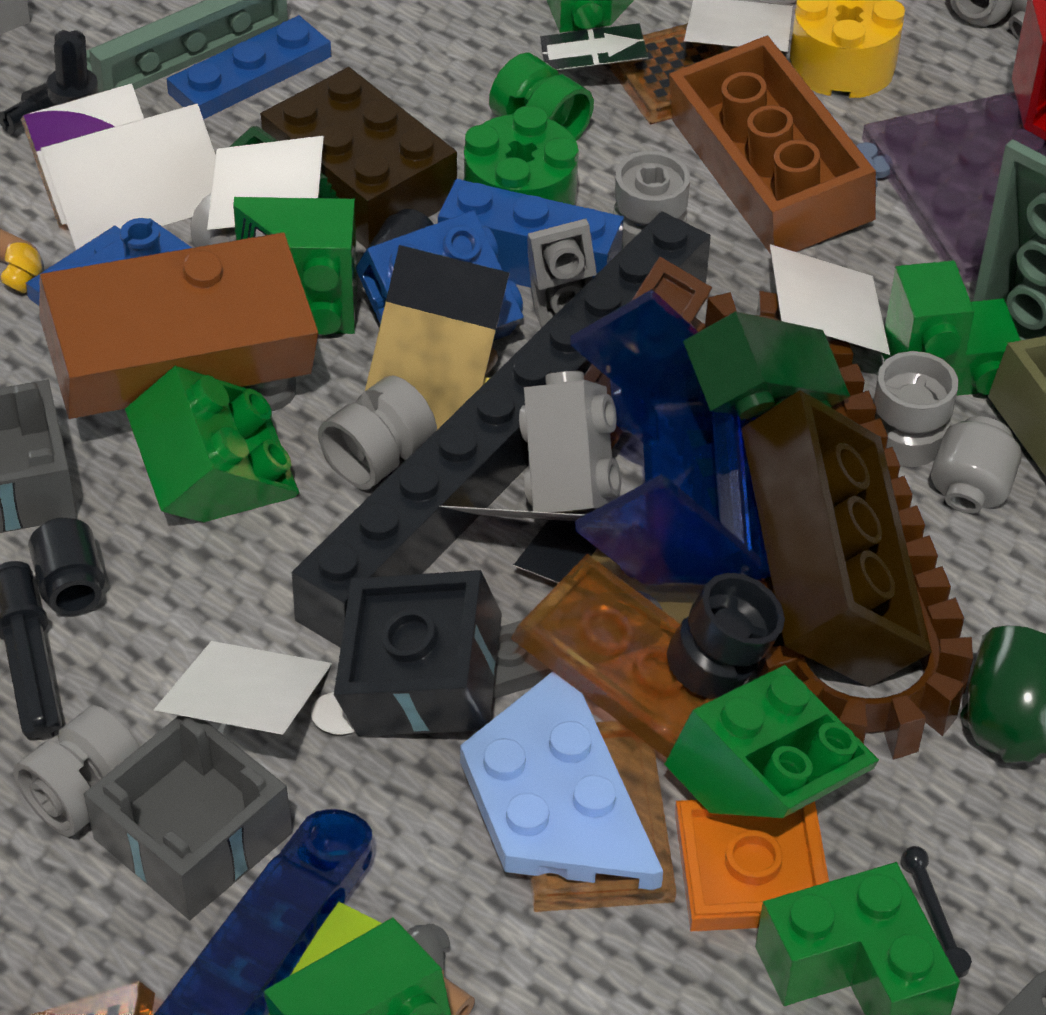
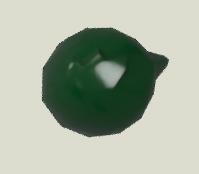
M1012 625L993 627L982 635L969 682L968 702L960 713L964 727L971 732L976 743L993 754L1001 756L1005 763L1031 762L1038 755L1046 753V634L1028 627Z

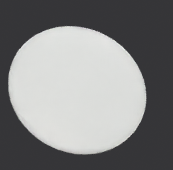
M334 692L325 694L314 702L311 708V717L315 725L321 730L337 735L355 732L334 697Z

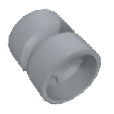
M646 150L629 155L617 166L614 192L616 203L614 204L613 214L624 216L622 249L661 211L686 222L690 171L685 163L676 156L662 151Z
M918 351L897 353L886 359L878 371L874 395V404L876 406L875 420L881 418L888 435L886 448L893 447L900 466L917 467L933 462L942 437L950 427L958 391V377L954 369L946 361L930 353Z
M392 375L384 377L363 392L356 403L347 404L322 422L318 428V440L322 452L337 474L356 488L367 490L395 471L399 465V457L407 460L437 430V424L427 401L418 390L406 380Z
M96 705L85 709L59 730V743L50 740L43 742L15 764L13 769L16 784L30 807L50 827L66 837L73 836L90 822L84 793L140 748L130 731L113 714Z

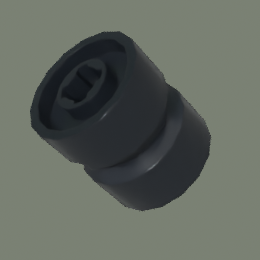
M724 573L714 576L704 586L693 603L689 616L683 619L669 642L666 654L671 671L687 689L708 699H716L747 684L758 668L760 660L769 652L783 630L785 617L782 605L770 589L760 581L747 575Z

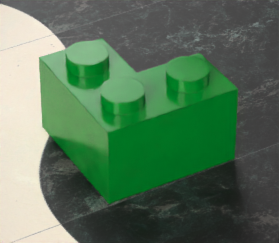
M955 260L895 266L884 328L890 355L882 353L884 362L886 359L902 352L918 351L930 353L943 359L954 369L958 377L957 396L978 393L989 395L1007 344L1021 340L1004 298L971 302Z
M897 862L772 898L762 903L755 948L783 1006L851 986L865 1015H951L960 980Z

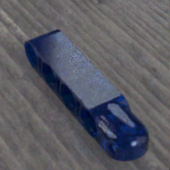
M337 809L316 811L307 816L281 852L267 864L154 1015H268L269 1010L263 991L291 975L329 914L338 902L345 904L346 897L367 870L373 857L372 829L367 821L357 814Z

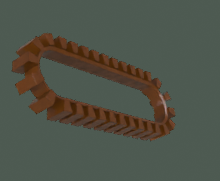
M759 291L756 316L781 321L776 293ZM728 292L708 297L705 324L695 317L659 375L658 398L664 397L663 415L668 430H673L672 441L678 459L683 458L682 470L688 488L693 487L692 499L698 517L703 516L702 528L709 546L714 545L712 557L719 574L737 573L747 575L760 581L774 593L766 551L716 413L710 411L683 343L685 339L737 311L732 294ZM835 339L828 341L851 397L835 404L831 408L881 437L932 653L920 659L923 675L910 688L888 697L862 698L839 692L817 678L807 665L804 655L784 645L781 632L769 652L760 660L756 679L786 665L863 744L866 733L885 731L886 741L894 760L919 752L925 723L943 736L957 719L962 695L965 694L973 661L972 637H960L965 618L956 597L949 599L951 585L943 566L936 568L938 554L930 535L923 537L925 523L918 506L910 507L913 494L905 475L898 477L900 463L893 447L886 448L888 442L887 432L881 418L875 420L876 406L869 390L863 392L865 380L858 363L852 364L853 351L849 342Z

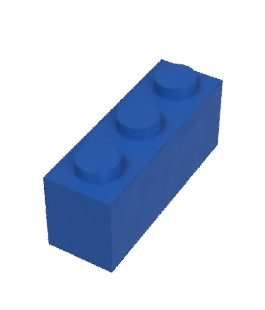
M456 179L438 214L439 223L475 210L482 227L487 226L496 239L499 251L497 260L502 270L509 272L508 279H511L517 285L530 288L528 233L587 219L590 226L596 273L600 272L622 250L624 216L486 186L481 183Z

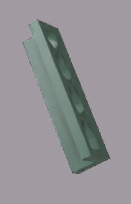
M287 0L201 1L86 50L87 69L97 76L99 93L131 83L134 90L225 51L282 22L288 21Z

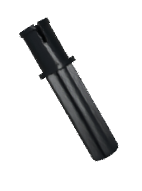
M22 561L5 562L0 565V638L5 642L21 730L28 739L39 737L41 740H47L52 738L54 732L62 726L43 633L48 625L47 615L41 607H38L33 584V571L30 566Z

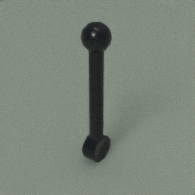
M910 846L902 853V866L906 871L913 873L941 946L958 978H962L969 973L972 963L971 956L967 951L956 945L926 869L929 864L928 853L919 846Z

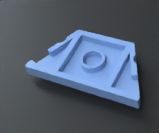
M569 664L557 667L460 745L461 766L505 872L533 876L554 873L564 877L566 880L595 883L596 873L639 878L638 889L654 890L662 887L663 869Z

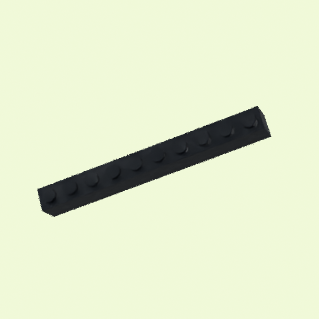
M661 211L291 572L295 621L341 648L351 578L423 574L480 516L439 506L487 509L530 465L528 443L524 440L519 425L520 409L525 405L524 387L546 385L545 376L550 373L580 371L585 375L659 257L664 258L706 283L711 235Z

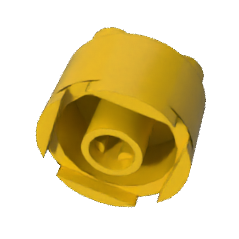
M796 0L790 49L791 65L810 89L819 94L831 96L832 90L850 92L849 98H861L883 90L892 81L896 69L905 16L904 6L896 0Z

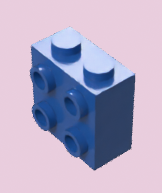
M475 210L369 247L355 268L380 324L399 245L503 271L497 260L499 251L496 239L487 226L482 227ZM508 279L493 341L510 335L524 318L522 314V297L517 285L511 279Z

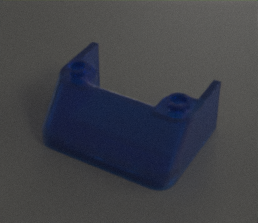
M652 289L570 336L571 346L610 379L611 397L616 409V425L626 433L631 432L643 443L645 472L644 484L575 520L576 531L616 562L628 577L636 578L645 585H706L714 576L724 573L744 574L762 582L770 578L771 575L741 430L743 426L756 419V417L739 419L738 415L710 411L683 343L685 339L699 331Z

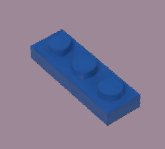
M298 15L166 78L168 94L182 107L198 103L204 120L330 58L331 41Z

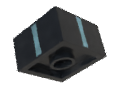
M481 570L351 578L333 695L358 736L479 731L490 722L502 613Z

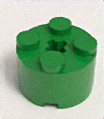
M535 106L520 107L514 114L499 116L468 129L465 134L464 181L481 183L486 186L575 205L578 180V145L573 135L566 128L547 118V114L543 109Z

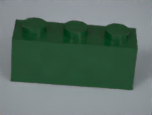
M735 311L683 341L710 411L738 415L739 419L757 418L799 390L829 407L851 397L825 333L821 329Z

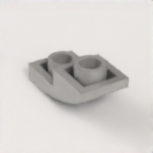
M587 219L528 233L527 244L535 314L541 327L560 311L593 276L597 275L590 226Z

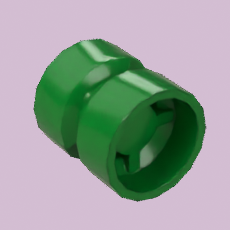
M527 52L518 54L510 59L499 71L489 94V107L492 113L498 117L514 114L518 108L524 106L541 108L546 112L548 119L566 128L577 141L590 122L594 110V98L589 90L563 74L559 75L557 69Z

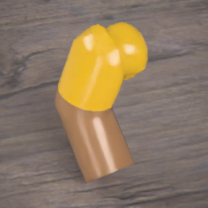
M0 229V261L8 264L1 274V282L22 294L26 293V282L42 273L40 253L30 242Z

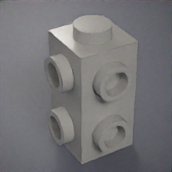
M580 371L550 373L545 376L546 385L524 387L525 405L520 409L519 425L521 434L528 443L530 468L525 471L524 490L529 504L533 506V511L581 515L616 513L615 496H618L621 491V473L617 461L612 458L610 433L614 432L616 428V409L612 397L607 394V387L584 380V373Z

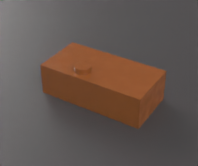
M768 35L669 73L672 121L770 254V244L797 252L876 220V170Z
M284 232L40 274L39 317L68 419L125 409L174 366L203 375H210L216 379L241 387L312 373L318 330Z

